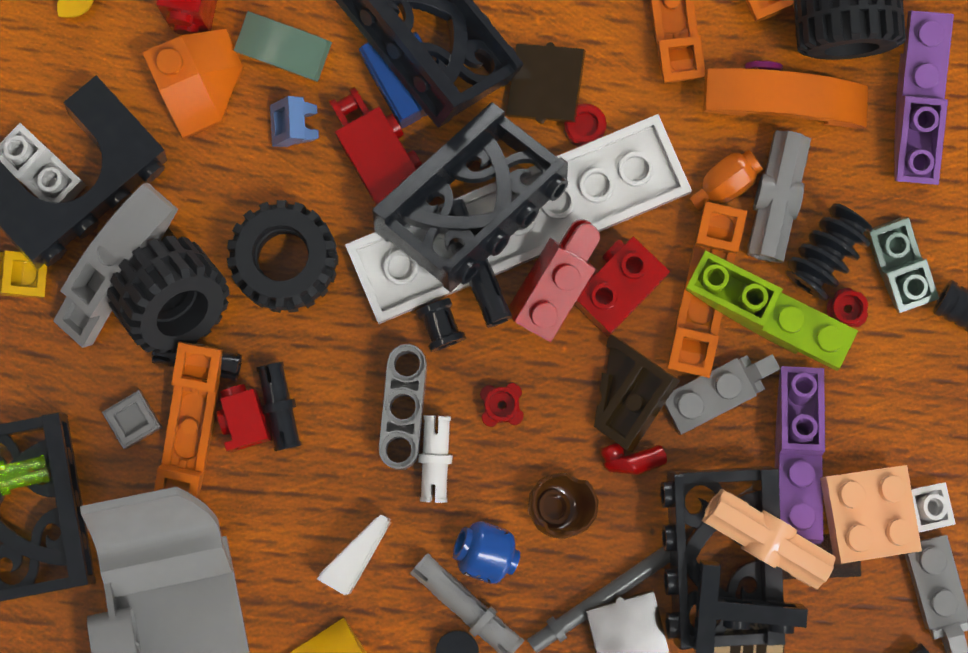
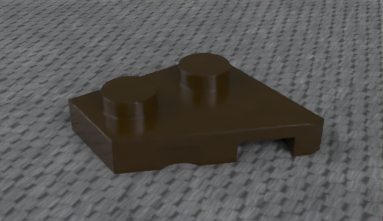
M611 334L607 339L606 347L610 349L607 372L602 373L601 401L597 406L594 427L624 449L633 452L680 380Z

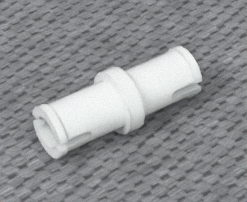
M423 415V454H418V463H422L420 502L432 501L434 484L436 486L435 503H447L448 464H452L453 455H448L451 416L438 417V433L436 434V416Z

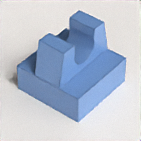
M287 96L271 104L272 146L289 147L294 144L312 142L318 139V130L305 127V117L317 114V105L304 102L303 97Z

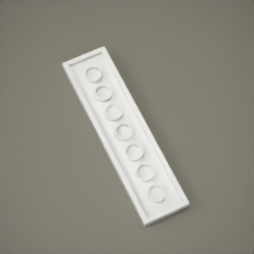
M659 114L558 155V158L562 157L568 162V186L564 193L555 201L549 200L539 209L537 217L527 228L523 229L520 227L510 236L509 242L502 252L496 256L490 255L487 259L496 276L538 258L550 238L560 243L571 224L576 220H588L600 232L690 194L692 189ZM536 166L527 168L526 170L531 171V176L522 178L521 182L527 186L531 185L542 174L541 170ZM496 182L453 200L463 199L469 216L494 211L497 197ZM444 203L438 206V210L440 207H443ZM408 223L404 226L422 242L424 241L427 230ZM376 232L345 244L378 324L470 286L469 282L464 285L460 283L453 291L449 292L432 274L390 240L385 241ZM439 233L433 243L434 251L443 258H452L454 255L450 246L448 251L445 248V234Z

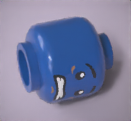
M478 521L473 523L470 528L463 527L454 545L453 559L458 561V568L462 574L489 584H495L500 582L506 574L512 575L515 572L520 560V551L515 549V537L510 531L484 521Z

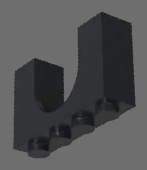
M97 75L63 102L68 115L96 144L102 153L100 175L94 186L86 194L75 200L63 203L41 200L29 193L0 161V229L37 270L44 264L49 267L59 261L67 251L66 245L77 236L83 239L91 234L100 224L98 219L109 209L113 211L118 210L132 195L131 191L143 181L145 183L152 182L165 169L163 165L167 161L165 150Z

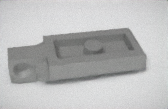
M773 354L754 364L751 363L748 355L739 360L736 358L712 370L710 378L699 377L673 390L664 406L679 435H682L756 397L757 393L765 390L761 379L780 370V367Z
M940 535L921 540L922 551L907 553L905 558L925 629L930 631L932 639L942 638L945 653H968L964 634L965 631H968V606L948 536Z

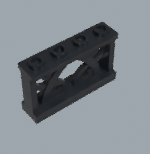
M335 0L438 128L449 122L458 113L500 87L507 85L523 66V62L517 56L515 50L504 40L491 24L489 18L478 8L473 0ZM412 8L428 12L447 21L450 36L449 52L432 43H420L411 32L414 23ZM400 11L402 13L403 20L398 15ZM463 64L471 68H481L483 66L489 75L473 73ZM459 76L473 86L461 93L453 83Z
M491 102L372 209L375 232L385 241L390 240L438 279L444 288L451 292L460 283L464 285L471 281L477 274L480 265L490 255L496 256L502 252L508 244L510 236L520 227L523 229L527 228L535 220L541 207L549 200H557L564 193L568 186V162L562 157L558 158L511 122L505 117V111ZM501 139L518 153L505 158L497 141ZM475 161L481 163V171L472 172L468 168ZM522 163H530L541 170L542 174L531 185L527 186L521 182V179L531 176V171L516 169L510 173L509 168ZM495 177L497 197L494 211L473 216H450L454 205L453 192L450 187L453 181L457 179L466 183H481ZM437 196L445 201L439 214L436 213L438 204L435 206L429 205ZM408 223L427 230L424 241L422 242L404 226ZM441 233L445 234L444 242L447 251L454 242H460L464 247L452 258H443L434 251L433 243L437 235Z
M58 412L0 424V443L8 448L13 457V460L7 464L6 460L0 456V506L7 492L20 476L25 485L36 494L45 497H55L57 508L48 511L37 521L32 532L31 541L16 533L0 518V541L3 543L0 545V560L4 557L9 558L13 563L11 572H14L21 566L23 556L30 558L28 573L20 583L11 585L0 578V602L95 584L96 579L87 527L80 511V506H83L68 415ZM43 429L45 434L44 440L34 444L22 453L16 442L10 437ZM33 465L34 472L38 475L39 470L46 467L51 472V478L48 483L40 485L33 479L28 468ZM49 524H56L61 531L60 537L54 541L46 535L47 547L41 546L45 527ZM40 562L67 566L69 577L35 583L39 573Z
M770 466L733 469L667 471V482H661V504L663 508H668L669 525H663L662 543L664 551H670V569L664 570V588L666 595H671L672 612L666 613V633L668 639H673L674 644L680 650L693 648L694 627L690 622V611L696 605L697 590L688 593L687 576L698 587L699 563L696 558L708 539L717 531L702 522L705 509L709 504L706 500L698 498L701 503L700 510L695 514L688 512L685 505V497L688 491L695 486L702 485L708 487L716 495L722 489L718 482L752 481V491L737 497L749 503L748 505L762 512L765 510L780 519L778 469ZM685 524L695 527L687 541ZM756 557L755 561L743 564L732 574L726 591L719 587L718 597L738 598L735 595L740 581L746 576H751L756 582V588L753 592L747 593L744 587H741V599L784 602L782 569L778 566L773 568ZM719 620L716 624L714 647L767 644L768 646L785 645V634L768 631V624H758L759 629L726 631L727 628L723 627V620Z

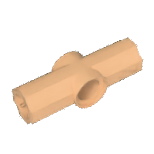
M720 489L705 509L702 522L741 544V549L773 568L778 566L809 587L811 586L818 590L827 581L834 569L835 556L796 533L797 529L765 510L760 512L739 497Z

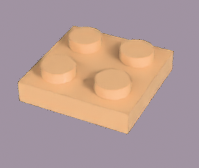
M907 465L820 478L833 556L836 557L834 564L922 551Z

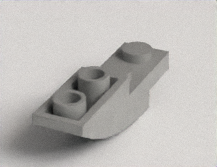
M143 183L109 219L83 253L60 290L66 298L53 322L82 348L94 344L112 312L109 306L111 300L107 294L108 288L113 286L110 282L113 273H120L122 271L118 265L124 259L129 261L133 256L132 251L140 247L142 249L147 246L149 241L154 239L160 242L178 211L177 207L149 183Z

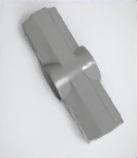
M776 130L773 134L765 174H762L755 195L753 210L756 211L747 247V255L755 259L767 262H784L793 219L796 220L803 199L805 183L801 182L811 138L801 133Z

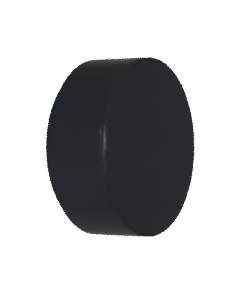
M454 630L441 637L436 647V653H479V647L472 635L465 631Z

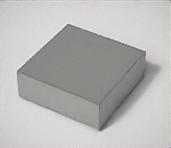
M140 390L102 412L123 449H128L163 428Z

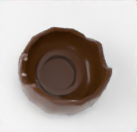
M555 473L540 479L529 493L528 513L540 532L553 538L566 539L588 530L597 518L599 500L592 485L587 480L576 479L567 473Z

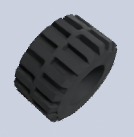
M794 0L797 51L802 55L825 60L868 57L888 52L900 46L906 40L903 0Z
M277 200L276 205H269L268 202L259 205L260 210L254 213L249 210L243 215L245 221L241 225L236 223L232 230L235 235L233 240H228L227 249L230 252V258H227L228 268L232 271V278L242 292L262 308L266 307L273 312L281 313V310H288L289 313L299 311L298 308L303 306L309 308L316 304L314 300L320 295L322 297L326 295L329 291L327 287L330 282L334 283L337 275L335 269L336 265H338L339 257L336 251L335 240L327 224L322 221L315 211L306 209L305 205L295 202V205H291L286 200ZM277 235H296L304 241L308 249V261L304 269L297 276L289 280L275 281L268 278L259 266V255L263 246Z
M165 236L160 242L157 239L151 240L146 247L142 249L138 247L132 251L133 256L129 261L124 259L118 265L122 271L120 273H113L110 280L113 286L108 288L107 296L111 300L109 306L135 343L147 352L154 350L156 354H165L170 350L172 353L177 352L179 341L196 344L198 339L202 336L206 337L212 332L211 328L213 325L218 324L222 319L221 312L227 309L229 302L226 297L230 294L229 287L226 285V279L200 246L195 242H191L188 238L181 236L179 239H176L174 236Z

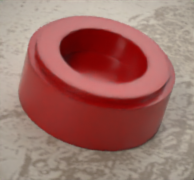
M579 104L576 121L564 122V132L567 139L577 147L604 137L607 127L604 113L592 104Z

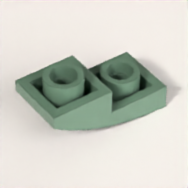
M247 11L233 51L318 82L332 42Z
M904 216L873 227L872 232L865 230L867 239L871 243L870 248L880 275L898 313L939 299L928 261L921 257L909 217Z

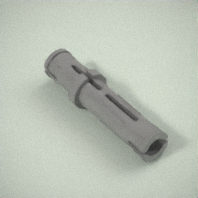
M429 553L410 572V575L428 588L434 596L471 628L469 632L474 637L480 636L497 653H514L525 641L495 615L498 612L492 606L488 608L480 602L466 587L440 566Z

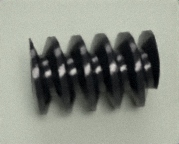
M836 203L829 209L831 217H823L819 221V227L822 231L813 230L809 234L811 244L803 243L798 248L802 258L792 257L788 261L791 271H785L787 276L801 289L825 301L829 296L822 287L824 283L833 287H837L840 284L832 273L834 270L844 274L850 271L843 261L844 257L857 261L860 256L853 246L856 243L868 247L871 243L863 233L865 230L873 231L872 226L864 218L850 208Z

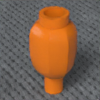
M749 149L743 154L737 152L729 154L706 173L703 179V188L689 199L698 211L704 208L705 202L728 203L753 187L757 181V174L763 171V168Z

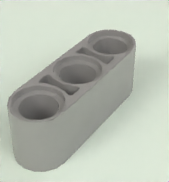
M402 344L394 348L389 354L387 361L379 455L387 466L395 470H406L413 466L417 461L420 448L427 361L422 350L411 344ZM404 354L415 355L420 361L418 371L411 376H403L396 371V362ZM400 396L410 397L415 402V411L407 419H398L392 414V403ZM402 438L410 443L411 454L403 462H393L387 454L388 445L391 441Z

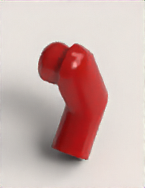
M617 443L601 449V456L605 462L602 465L606 470L613 473L638 475L667 464V456L661 445H656L627 456L624 454V448Z

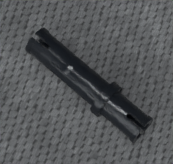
M463 199L454 200L450 216H469ZM454 242L450 245L453 255L464 247L460 242ZM486 259L480 265L474 278L469 281V284L482 311L485 324L490 328L507 322L513 315L503 297L491 264Z

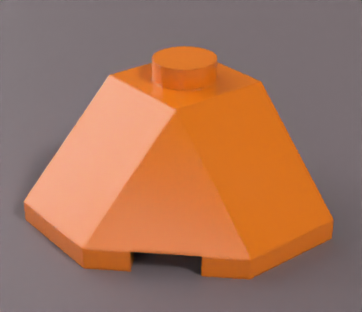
M227 29L181 35L142 52L158 90L183 139L220 124L224 119L235 84H238L244 69L237 52L233 51L235 47Z

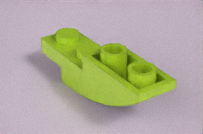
M706 250L686 287L688 292L754 333L794 354L800 352L836 371L840 369L858 333V330L782 293V288Z

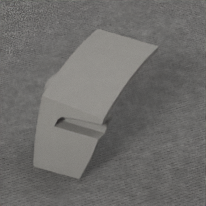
M171 487L80 506L81 516L96 547L108 612L87 616L91 653H250L228 539L226 536H221L219 520L204 502L183 489Z

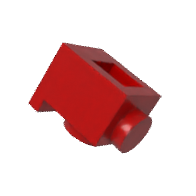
M245 384L220 391L222 397L220 401L223 409L216 411L218 422L223 435L230 434L232 438L231 441L224 443L227 452L232 453L272 441L265 414L262 412L258 391L255 389L246 390Z

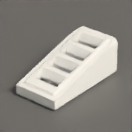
M384 515L376 517L319 574L317 580L343 595L351 594L389 528L391 519Z

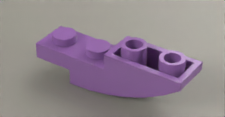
M908 11L904 53L900 54L894 140L895 181L939 185L948 100L945 99L954 14Z
M781 366L775 435V468L779 470L780 519L797 529L796 533L813 544H821L823 541V493L820 478L823 477L822 455L825 452L824 368Z

